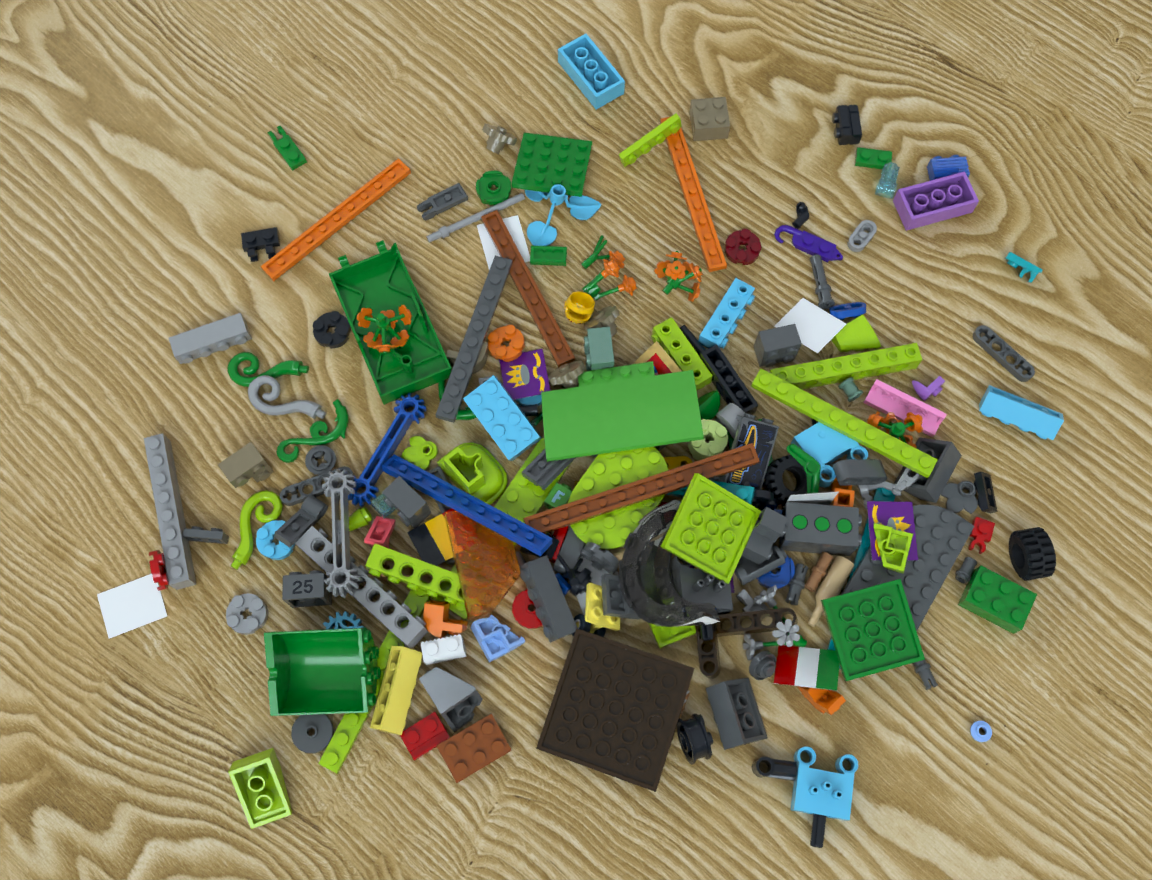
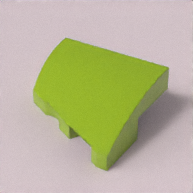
M864 315L847 323L831 339L840 353L849 352L850 350L863 351L869 348H875V350L881 348L874 330Z
M874 523L873 527L883 567L904 574L913 534Z

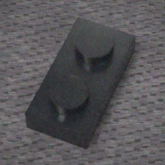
M982 471L974 473V486L978 492L979 498L977 501L981 511L990 514L998 512L991 475Z

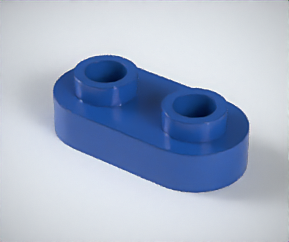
M853 302L830 307L829 310L830 314L839 320H844L847 317L858 318L866 313V304L863 302Z

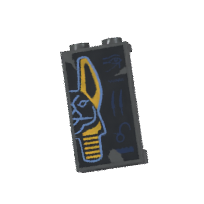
M744 413V416L737 415L736 419H739L731 450L753 443L760 462L725 474L724 476H719L718 482L754 487L755 490H761L779 426L773 425V420L762 418V421L755 420L756 416Z

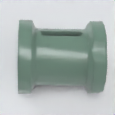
M853 377L845 380L838 386L839 389L845 392L849 402L854 401L863 394V391L859 390L853 382Z

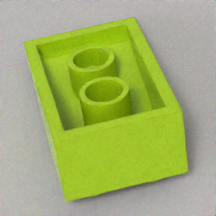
M274 748L232 763L228 773L251 829L292 815L282 769Z

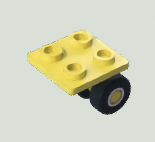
M588 583L586 585L585 615L578 614L574 617L577 628L601 637L605 636L606 628L615 631L620 630V617L603 615L602 586Z

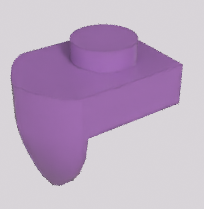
M939 376L928 387L915 380L912 381V384L918 396L923 401H926L931 395L936 397L943 390L941 386L945 380Z

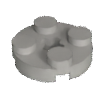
M249 593L233 597L226 610L227 625L235 632L243 635L255 633L254 631L265 625L268 618V609L263 600ZM249 609L252 615L244 619L242 613Z

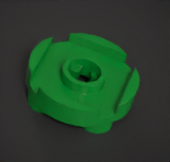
M500 171L485 172L476 182L477 196L483 204L496 205L509 199L511 194L510 179ZM492 185H495V187L498 189L490 190L489 188H492Z

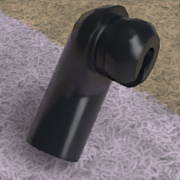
M799 202L796 205L798 218L792 223L796 229H799L809 219L808 207L804 202Z

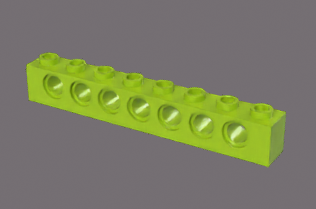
M913 343L771 369L769 373L800 389H808L844 382L851 377L857 380L916 369L921 363L922 357L918 344Z

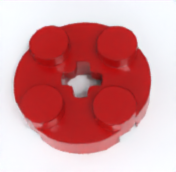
M160 550L151 551L149 556L153 555V560H150L149 563L154 583L159 582L160 585L157 587V590L168 589L169 582L164 553H161Z

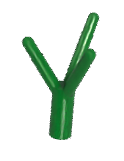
M603 235L600 236L593 254L581 263L584 269H587L596 260L609 259V255L597 256L607 244V240H604L602 243Z

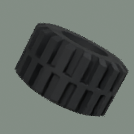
M792 455L783 456L769 463L770 466L767 468L763 486H766V491L774 494V498H778V505L783 504L784 506L790 495L807 494L806 472L804 467ZM785 470L790 471L796 478L794 491L787 489L783 483L782 476Z
M1035 527L1011 533L1009 538V555L1018 576L1024 581L1052 576L1056 567V554L1047 532L1043 528Z

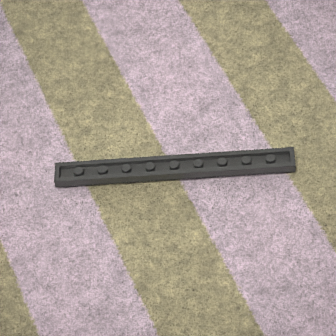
M496 255L493 259L435 414L438 419L455 423L513 263L510 259Z

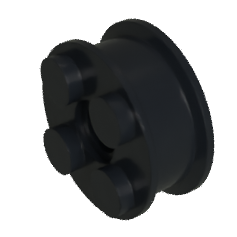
M694 713L689 719L682 720L679 718L676 731L687 761L693 765L698 759H710L712 756L711 745L713 744V738L711 733L705 729L702 715Z

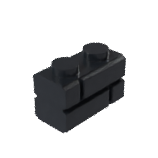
M839 105L835 113L832 114L833 124L836 123L834 137L838 138L839 145H857L862 138L858 106Z

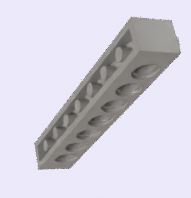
M311 526L295 544L325 572H332L333 541L330 542L326 539L328 535L321 528L317 531ZM325 545L324 549L318 552V548ZM350 555L351 569L356 568L358 571L357 575L360 577V581L356 582V584L359 586L360 583L366 582V586L362 589L353 588V595L351 596L408 648L413 649L428 632L424 627L426 623L419 616L414 618L410 614L412 610L404 603L398 604L395 601L397 597L390 590L385 592L382 589L383 584L378 579L368 577V571L362 565L357 567L354 564L356 560ZM342 577L339 580V584L344 583L346 577ZM380 594V599L372 602L373 597ZM390 607H395L392 614L386 615ZM404 620H409V624L405 628H400Z

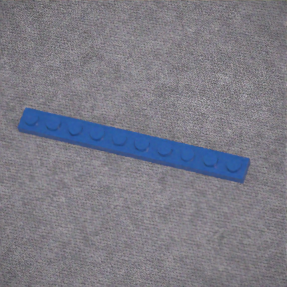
M395 454L382 465V471L395 478L400 476L411 487L539 556L552 544L551 537Z

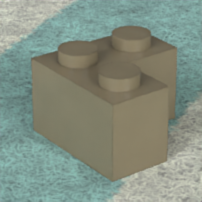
M252 442L218 464L226 478L235 488L245 485L251 477L257 483L263 481L273 472Z

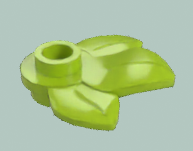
M414 436L409 440L411 446L403 451L401 458L426 470L430 465V460L437 456L438 448L435 443L426 441L421 436ZM429 447L430 451L428 453H425L426 449Z

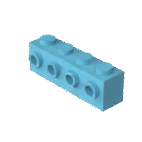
M735 278L699 336L698 341L708 349L715 345H718L719 348H725L729 341L727 337L730 333L733 334L738 326L736 324L738 319H743L747 311L745 310L747 304L751 305L754 301L755 295L753 293L755 288Z
M991 385L988 386L979 403V411L984 416L990 418L993 416L1004 424L1016 425L1020 430L1036 433L1042 439L1049 438L1054 440L1064 422L1062 413Z

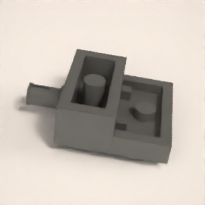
M602 575L603 615L641 619L631 608L625 597L621 576ZM635 603L634 605L643 614L647 615L646 604L652 605L653 603Z

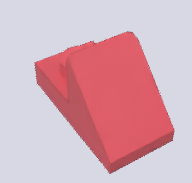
M376 516L364 539V543L372 547L375 543L389 548V537L395 527V519Z

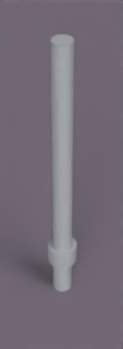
M520 193L448 227L443 226L438 229L439 231L426 236L430 243L441 237H448L450 233L481 220L483 215L495 210H503L525 200L524 194Z

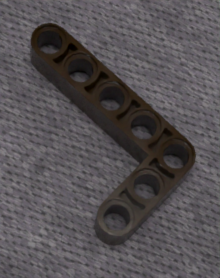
M790 608L713 615L711 618L720 622L712 624L713 639L708 641L701 639L700 623H696L700 671L703 675L712 679L720 674L718 637L779 630L776 624L782 622L785 625L782 618L786 614L793 616V626L798 623L796 613ZM766 616H770L773 619L772 623L768 626L762 624V619ZM746 618L752 620V624L748 628H744L741 625L742 621ZM724 621H731L729 629L723 630L721 628ZM706 643H712V651L708 653L704 652V645ZM709 663L715 664V670L712 673H706L705 667Z

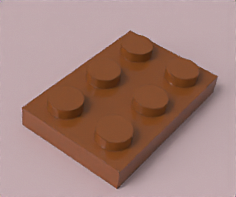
M492 713L436 745L456 783L512 751Z

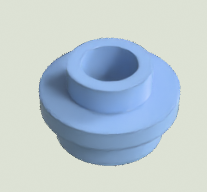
M976 721L971 725L970 733L974 740L986 742L992 736V729L988 723ZM980 727L984 729V735L979 733Z

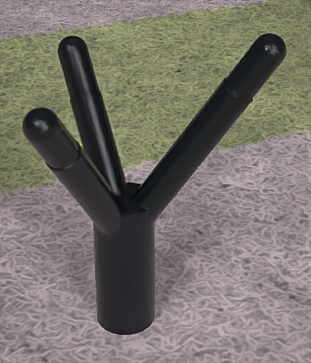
M558 554L557 558L567 571L566 574H561V576L569 578L571 585H577L578 579L575 573L583 562V558H580L574 568L570 569L561 555Z

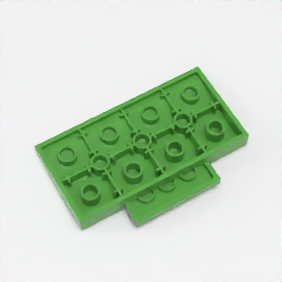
M653 361L584 371L578 376L579 387L541 392L547 462L704 439L693 370L655 375Z

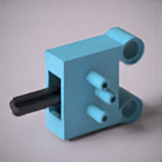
M802 747L794 753L797 774L793 783L790 810L813 815L810 845L822 848L826 817L844 821L850 820L854 774L858 769V761L853 755L847 754L839 757L835 762V768L839 773L809 768V766L815 762L816 753L810 747ZM802 751L808 753V763L801 760L800 754ZM844 759L851 763L849 771L845 770L842 766Z

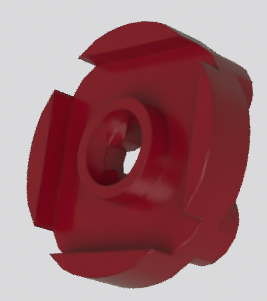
M742 229L731 233L725 242V254L735 264H752L758 259L762 248L759 238L749 229ZM740 245H745V246H746V250H744V249H741V250H740V249H739Z

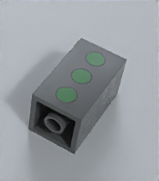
M786 502L782 508V515L788 518L785 524L787 530L783 537H779V548L782 547L784 551L817 554L826 552L830 555L850 556L861 545L862 535L859 534V526L862 523V515L859 514V508Z

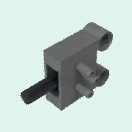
M676 555L670 560L669 567L673 574L676 613L699 614V618L704 616L711 618V615L728 614L733 610L730 582L726 584L724 581L716 579L712 574H707L700 569L689 568L691 564ZM700 623L701 639L704 641L712 640V624L703 625Z

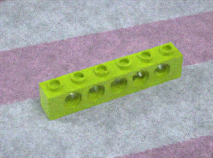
M375 543L365 565L366 569L369 570L368 573L376 577H380V575L387 576V580L395 584H399V582L406 583V587L414 591H418V589L425 590V594L433 598H437V596L444 597V601L452 605H456V603L463 604L464 609L471 612L481 610L489 589V585ZM386 561H393L394 567L392 569L386 570L383 568ZM407 567L414 570L410 577L402 575L403 570ZM426 574L431 575L433 578L429 584L421 582V578ZM442 582H450L452 585L451 589L448 591L441 590L440 585ZM466 588L471 594L467 598H462L459 595V591Z

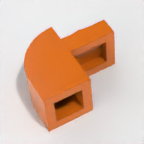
M835 477L831 484L830 492L839 493L830 505L853 507L855 491L852 490V485H839Z
M430 600L424 603L423 620L426 623L425 627L435 637L442 638L447 635V631L448 634L458 635L467 629L468 621L449 619L450 604L447 602Z
M797 686L804 697L822 714L826 712L832 715L846 701L841 694L833 690Z

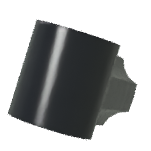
M761 757L753 762L752 771L760 778L768 777L795 781L797 766L796 762ZM761 761L765 762L768 767L766 773L759 769Z

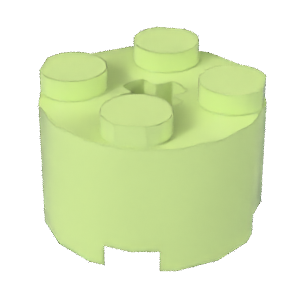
M702 419L704 439L688 441L687 446L694 459L699 461L725 451L728 442L727 430L717 421Z

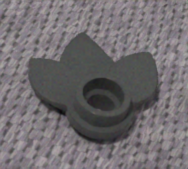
M962 481L959 484L948 483L941 493V496L948 499L946 508L954 513L965 509L968 513L972 514L978 506V501L975 497L976 487L970 481ZM967 489L969 493H964L962 490Z

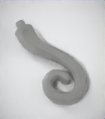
M259 376L248 387V397L251 404L264 414L277 416L300 412L313 419L317 416L323 419L326 415V412L321 410V405L309 400H297L281 405H268L264 403L258 395L261 385L269 384L272 387L271 393H264L262 395L264 400L274 401L280 395V384L271 376Z

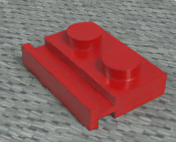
M436 712L431 713L407 728L400 735L414 761L450 737Z

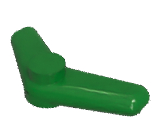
M796 444L788 445L787 451L804 467L806 472L807 494L818 493L820 463Z

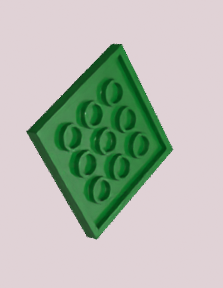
M524 132L512 179V188L549 193L554 185L559 184L566 189L565 195L582 197L592 141Z
M901 579L821 600L844 681H850L925 660Z

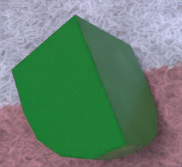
M718 390L711 391L698 398L701 420H711L717 414L720 407Z

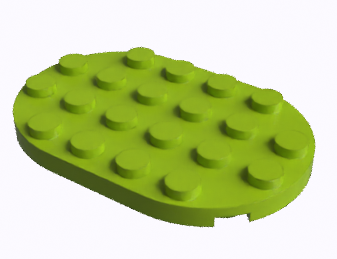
M655 447L598 454L573 489L568 503L668 471L666 461ZM666 494L570 526L576 536L585 544L587 542L595 543L601 546L599 550L621 548L627 545L637 526L648 515L656 511Z

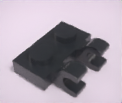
M277 227L241 233L242 248L244 252L248 253L251 262L258 261L257 250L266 249L269 259L276 255L275 247L280 246Z

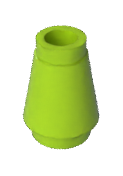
M366 507L358 508L349 516V532L369 525L370 521L373 520Z

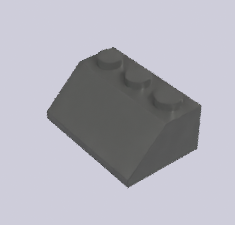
M919 437L916 442V449L938 460L928 478L919 474L918 480L903 491L919 500L937 503L962 455L952 442ZM903 466L894 484H897L900 477L904 473V470L906 469L905 466ZM911 470L908 476L914 477L917 473Z
M749 677L724 681L706 688L724 750L768 738Z

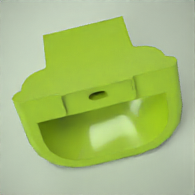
M473 442L463 443L437 461L440 468L459 489L489 505L496 501L506 490L508 483L507 473L494 456L480 444Z

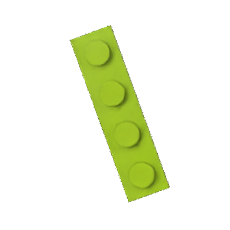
M677 113L619 154V158L623 166L626 167L633 164L638 157L647 154L652 147L661 144L666 137L676 133L682 127Z

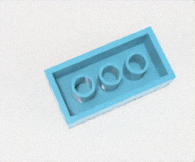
M587 34L558 49V63L596 110L624 94L625 80Z
M493 375L463 398L509 461L516 459L542 438L496 376Z

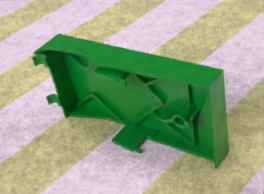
M382 240L376 243L380 254L350 265L346 255L338 257L342 268L329 273V276L383 405L401 398V395L407 396L409 393L412 394L448 379L452 368L403 262L397 244L394 243L391 249L387 250ZM405 305L412 315L411 324L404 325L403 321L399 319L395 323L396 327L394 330L399 333L402 330H407L409 338L406 344L390 349V352L386 354L380 353L379 349L368 347L367 343L363 341V337L368 332L374 334L377 330V324L370 322L368 328L359 327L357 314L361 312V309L371 308L373 318L377 319V315L381 311L390 309L395 312V316H398L400 313L399 307ZM387 330L386 345H392L390 341L394 338V335Z

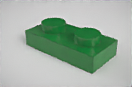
M857 147L855 166L890 170L892 164L891 151Z

